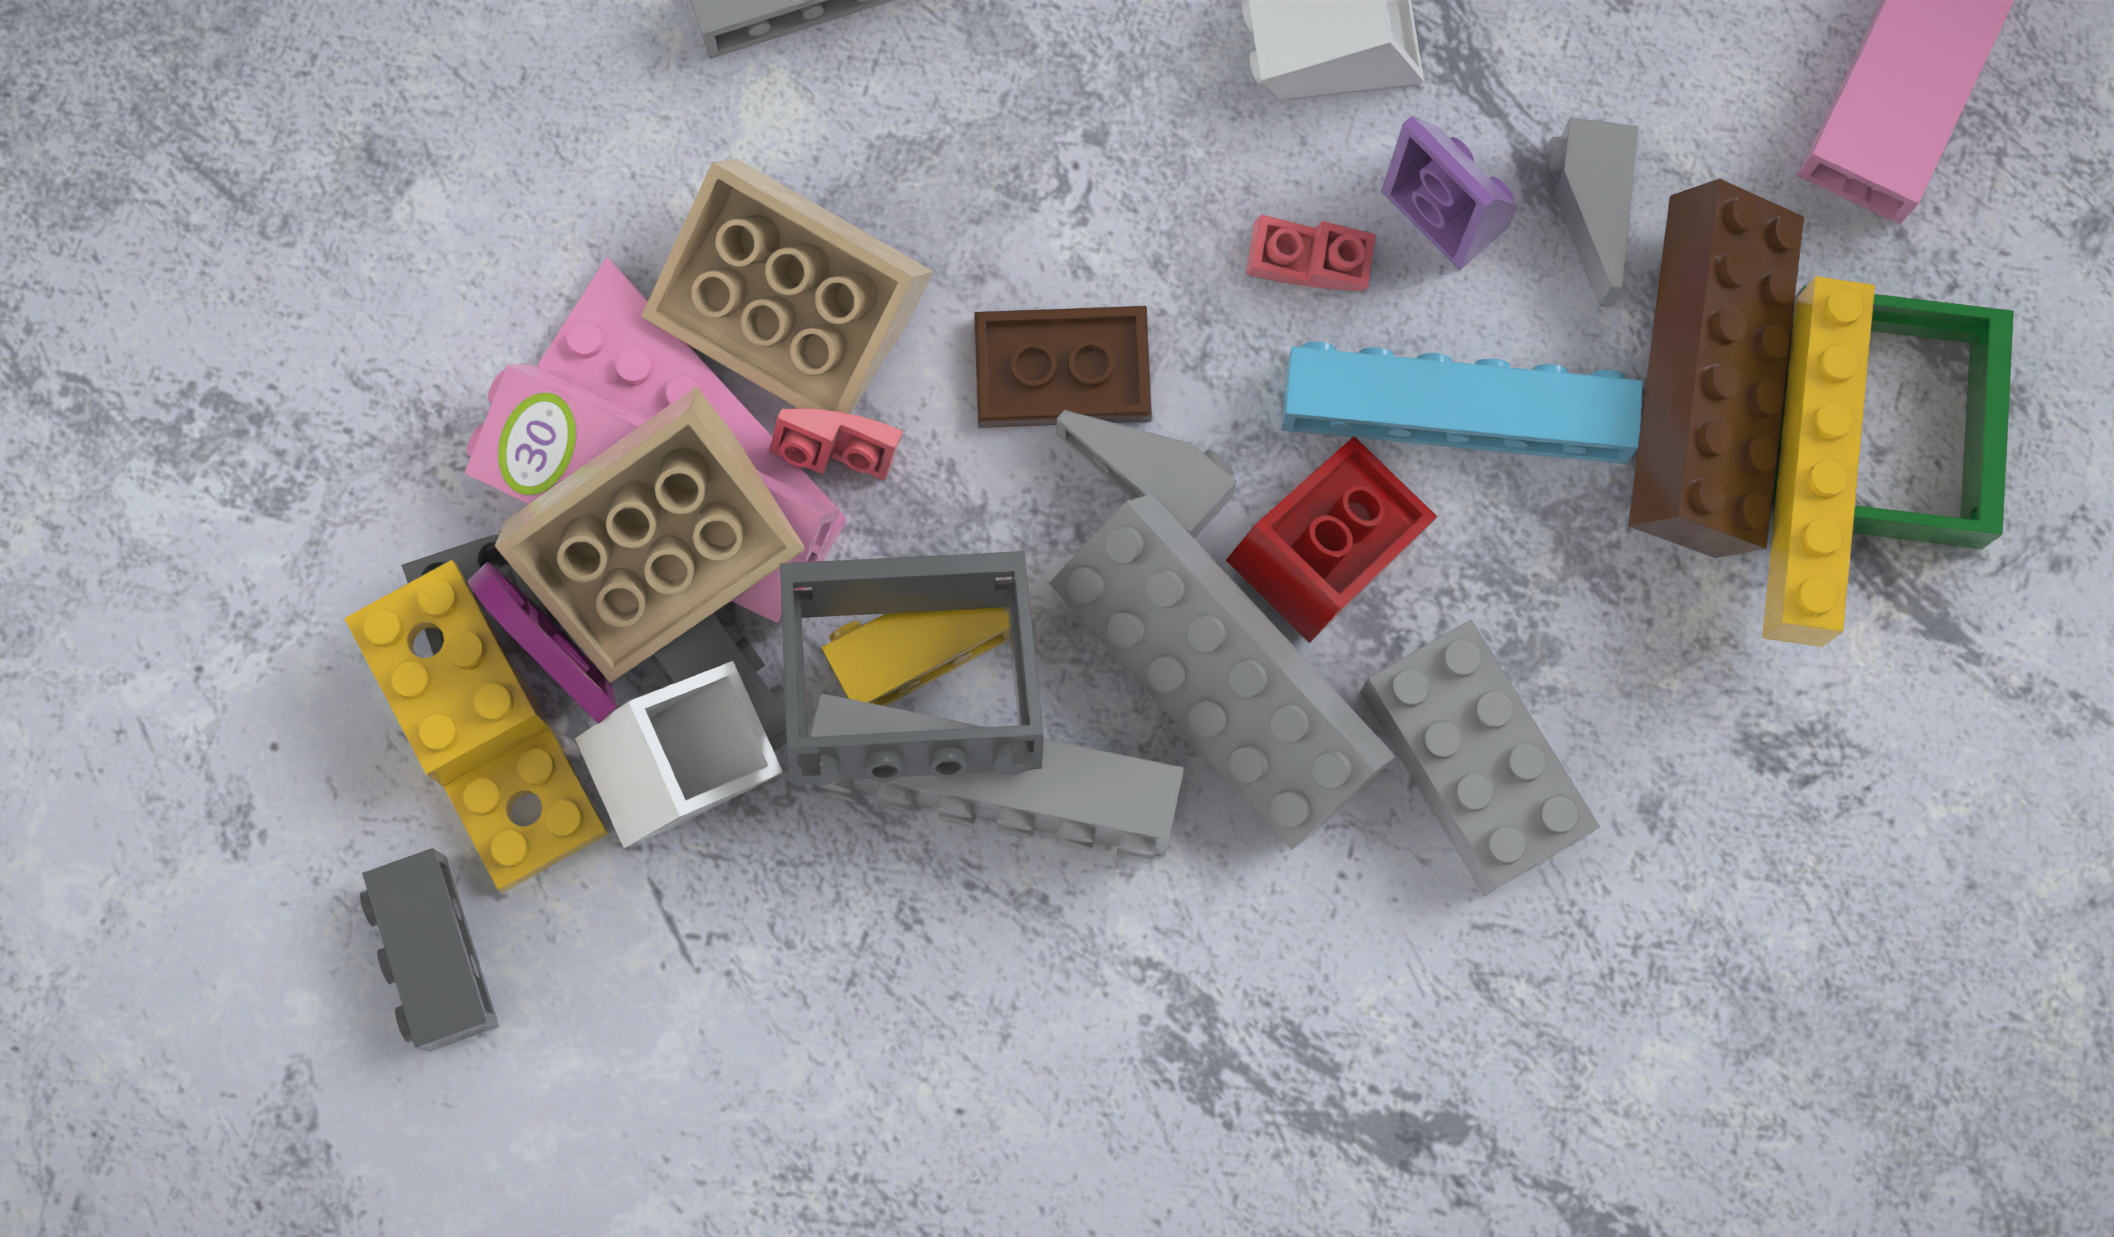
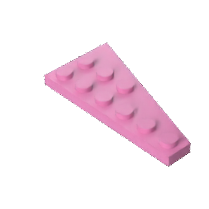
M606 257L537 365V368L648 420L697 387L734 433L758 472L837 508L800 467L794 466L783 457L769 452L772 436L687 343L641 317L648 301L612 261ZM841 511L837 516L819 561H824L847 523Z

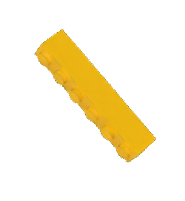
M1815 276L1795 300L1762 638L1823 647L1844 631L1875 285Z

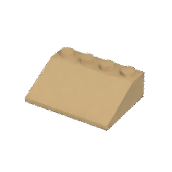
M739 159L712 162L641 317L796 408L823 409L851 414L908 324L934 271Z
M697 387L687 392L507 519L495 544L497 550L610 683L780 567V563H787L804 551L803 543L734 433Z

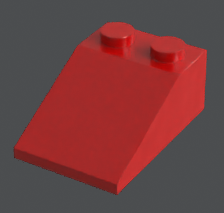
M1353 436L1261 518L1225 561L1311 643L1438 516Z

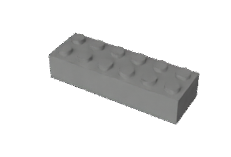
M1153 494L1126 501L1049 582L1050 586L1291 850L1315 834L1396 757Z
M820 693L810 737L980 728L984 726ZM1044 739L1042 769L1026 770L1019 774L1009 775L996 771L964 773L954 778H939L934 775L900 777L889 782H878L871 779L839 780L820 787H822V795L841 801L856 802L858 794H863L881 799L880 807L895 812L915 814L916 807L921 806L940 811L939 819L953 824L974 826L975 819L979 818L999 823L998 831L1007 835L1033 838L1034 831L1037 830L1057 834V843L1062 846L1091 851L1094 842L1117 847L1116 856L1137 862L1151 863L1153 854L1165 857L1184 767Z

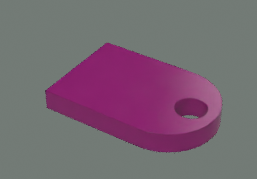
M486 563L468 579V584L474 594L499 624L598 724L617 708L613 683H610L595 664L505 574L492 564Z

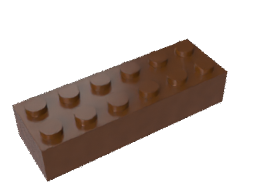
M1720 178L1670 195L1628 523V527L1714 558L1767 549L1804 216Z

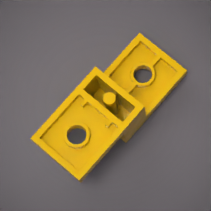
M453 560L344 618L424 772L444 787L498 891L506 892L609 834L528 682L512 667L461 570ZM427 628L441 630L444 636L441 650L429 658L417 657L413 649L417 634ZM526 794L538 796L542 803V812L537 821L528 826L516 825L511 817L513 803L519 797Z

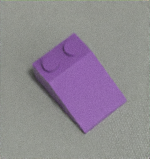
M1410 116L1402 124L1381 192L1461 270L1509 228L1518 206L1514 203V197L1510 189L1500 179L1493 176L1489 178L1474 163L1471 151L1461 140L1456 137L1449 138L1438 126L1414 116Z

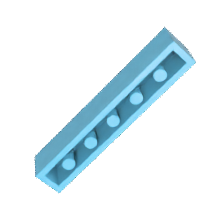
M1307 342L1302 344L1301 347L1292 346L1286 366L1281 431L1342 437L1355 436L1356 438L1627 464L1638 450L1643 380L1626 379L1624 373L1615 370H1599L1592 372L1591 375L1568 373L1567 368L1554 364L1538 365L1533 367V370L1510 368L1508 362L1500 359H1481L1476 361L1475 364L1452 362L1451 357L1440 353H1424L1417 356V358L1396 357L1391 350L1385 348L1369 347L1361 349L1359 353L1336 351L1334 345L1325 342Z

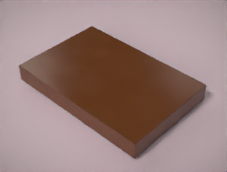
M1147 306L974 312L978 428L1057 425V418L1064 410L1112 423L1151 422L1152 407Z

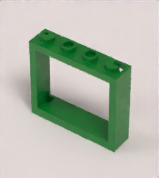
M1803 285V287L1795 295V300L1807 287L1806 285ZM1874 294L1871 331L1970 343L1961 516L1956 518L1855 505L1852 534L1984 549L2003 535L2014 310ZM1791 338L1783 399L1780 435L1778 443L1777 467L1775 470V479L1772 496V505H1774L1773 521L1777 491V480L1782 440Z

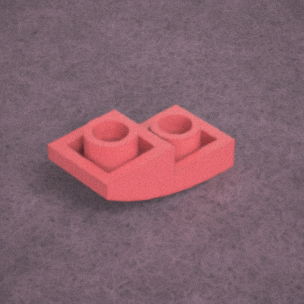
M1261 214L1254 221L1246 275L1307 287L1365 291L1369 284L1376 234L1325 221L1320 222L1313 228Z
M805 408L782 409L777 417L769 452L783 457L794 466L806 467L822 475L830 459L833 458L846 464L856 472L868 473L885 481L894 463L903 430L869 418L844 412Z

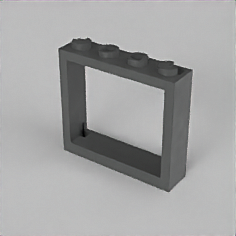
M1025 551L780 563L786 740L790 783L807 782L808 784L822 786L839 780L871 779L878 782H889L900 777L934 775L939 778H954L964 773L996 771L1002 774L1013 775L1026 770L1042 769L1044 732ZM1011 577V580H996V578ZM812 587V590L794 591V588ZM1007 607L1018 725L807 737L802 618Z

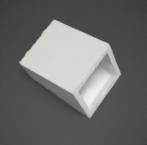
M1411 0L1242 1L1244 20L1248 29L1254 35L1256 48L1249 55L1253 76L1258 84H1264L1279 100L1408 86L1424 82Z
M733 661L628 701L609 714L601 723H596L575 738L623 848L676 827L783 773Z

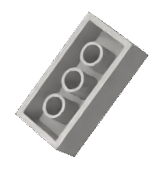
M1472 620L1465 622L1370 676L1365 682L1360 693L1484 896L1586 838L1600 828V825Z

